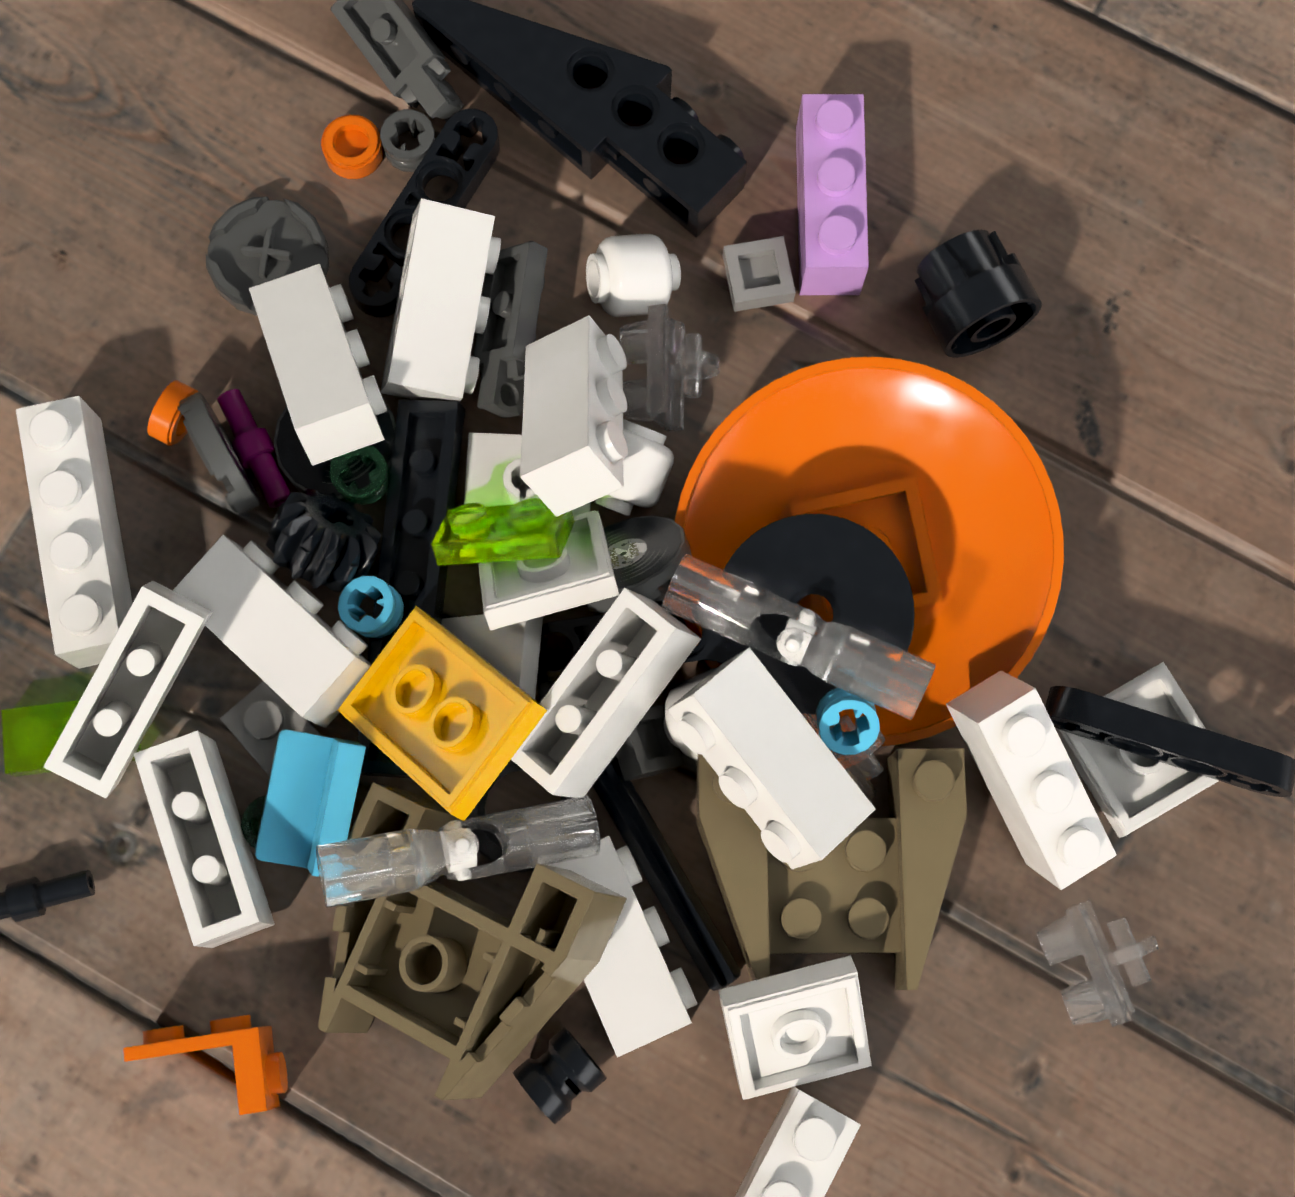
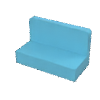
M283 729L279 732L255 847V856L258 860L307 868L312 876L339 880L366 749L364 745L356 741Z

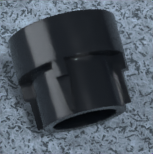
M973 230L951 238L932 250L920 262L917 268L919 278L914 281L926 303V306L922 307L948 357L959 358L973 355L999 344L1031 322L1042 307V302L1015 253H1007L996 231L989 234L986 230Z

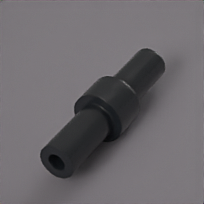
M89 870L43 882H40L36 877L9 883L6 886L5 892L0 893V920L10 917L15 922L45 915L47 907L95 895L93 876Z

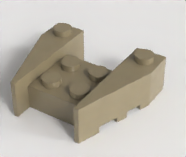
M964 748L897 749L887 758L889 818H866L824 859L795 869H791L787 863L778 860L768 851L761 839L762 831L745 809L736 806L725 796L719 785V776L703 755L698 754L696 761L697 827L712 864L716 881L728 910L751 981L770 976V955L894 954L895 990L918 989L967 817Z
M373 782L347 838L342 868L348 869L343 906L336 905L332 931L339 932L333 977H325L318 1029L325 1033H368L372 1021L376 1017L450 1059L434 1096L441 1100L482 1098L600 962L627 898L571 870L537 863L512 920H509L435 882L444 861L441 834L448 832V822L454 820L461 822L462 820L451 815L443 807L413 792Z

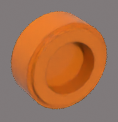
M344 115L333 120L323 132L321 148L329 168L337 175L347 179H360L372 174L381 164L384 149L380 139V132L369 119L360 115Z
M178 380L171 382L164 389L151 412L147 426L148 435L169 446L179 443L187 434V430L183 423L185 418L177 406H179V401L199 391Z

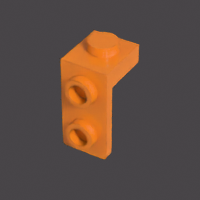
M251 1015L211 1020V1034L185 1038L184 1025L142 1031L144 1045L123 1048L124 1062L232 1045L239 1115L263 1112L280 1107L279 1094L287 1092L288 1075L283 1052L274 1053L272 1026L252 1028Z

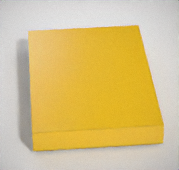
M415 606L337 711L446 811L465 821L547 712V709L431 615Z

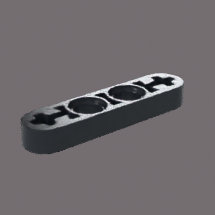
M475 108L463 109L455 113L446 122L352 267L349 275V288L358 308L365 314L373 317H387L395 313L403 271L400 266L403 267L406 250L397 247L393 243V237L400 227L411 224L413 213L421 198L465 209L497 159L500 151L498 130L493 118L486 112ZM476 131L482 133L483 145L472 143L463 155L464 170L457 163L463 152L461 135L472 137ZM437 176L451 177L458 184L456 193L445 201L430 199L425 194L424 189L432 178ZM385 253L395 262L387 274L391 290L388 293L378 290L373 297H370L366 282L369 279L379 282L388 270L385 256L382 255Z
M1066 686L1050 687L1045 708L1054 727L1260 794L1275 797H1290L1292 795L1295 783V759L1290 756L1091 692Z

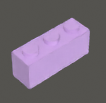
M802 94L796 125L799 295H860L869 268L864 94Z

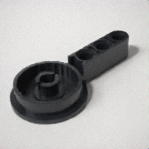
M826 514L791 516L761 528L735 551L726 564L716 588L707 597L697 601L661 606L675 618L679 614L685 613L695 617L700 623L702 638L684 663L711 660L722 664L750 647L801 714H816L820 700L829 691L838 687L852 686L863 690L870 697L876 694L894 676L906 656L912 639L915 615L914 600L909 580L900 561L892 550L874 533L863 526L844 518ZM810 594L826 598L833 609V620L826 630L815 632L803 660L796 658L793 664L785 663L781 659L784 652L777 650L792 614L797 611L800 601ZM605 614L543 624L537 676L545 680L556 681L566 668L554 665L547 657L546 643L554 632H560L568 637L573 646L574 657Z

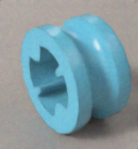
M361 576L353 579L344 587L339 597L338 611L341 620L348 628L364 637L380 639L390 635L399 626L403 618L404 604L401 595L384 580L375 576ZM383 595L382 599L377 600V603L383 607L381 614L376 619L366 615L360 620L359 616L366 614L364 610L359 608L362 600L366 596L376 600Z
M849 686L831 690L820 700L816 709L820 737L833 752L842 755L859 754L866 751L876 741L880 732L876 707L871 697L861 689ZM845 709H853L854 715L857 718L855 723L856 729L851 732H842L839 723V712Z

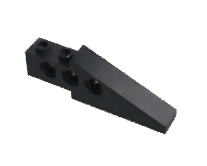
M414 0L412 2L416 19L446 58L591 180L609 164L696 238L744 189L747 161L744 159L742 151L727 136L722 134L716 136L699 122L695 111L684 100L678 97L671 99L672 69L667 65L470 0ZM586 80H598L603 83L598 88L593 89L583 88L579 85ZM639 116L648 120V122L636 127L627 125L623 120L628 117ZM675 153H684L691 156L694 160L686 164H675L669 161L667 157Z

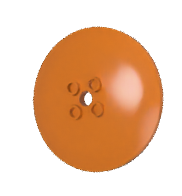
M884 357L842 358L798 369L769 383L736 407L715 429L702 447L689 471L680 495L674 520L683 528L692 556V561L686 574L675 584L679 603L697 601L707 597L716 588L726 564L743 542L761 528L775 521L796 515L826 514L850 520L874 533L892 550L900 561L912 590L915 612L912 639L902 664L888 683L871 696L879 717L880 732L876 741L870 747L905 744L934 736L955 727L956 724L946 703L999 671L1018 678L1033 658L1045 637L1055 612L1061 589L1064 565V536L1060 509L1053 485L1039 455L1013 419L994 401L976 388L946 372L920 363ZM816 594L805 596L800 601L796 613L800 615L803 608L812 610L815 613L813 621L819 623L816 632L826 630L833 620V609L830 602ZM682 613L687 628L702 638V629L697 619L689 614ZM705 660L711 669L721 665L717 661ZM853 709L840 711L839 723L842 732L855 730L857 718L854 715ZM802 714L820 737L816 714Z

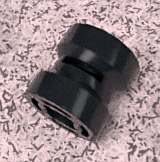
M565 1027L549 1040L548 1050L538 1059L528 1058L513 1071L515 1078L526 1093L554 1124L571 1111L572 1100L579 1093L592 1092L607 1079L592 1057Z

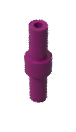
M228 390L217 398V402L236 438L232 442V446L242 466L245 469H251L269 507H280L282 503H285L290 491L274 460L276 456L274 444L265 428H258L240 390Z

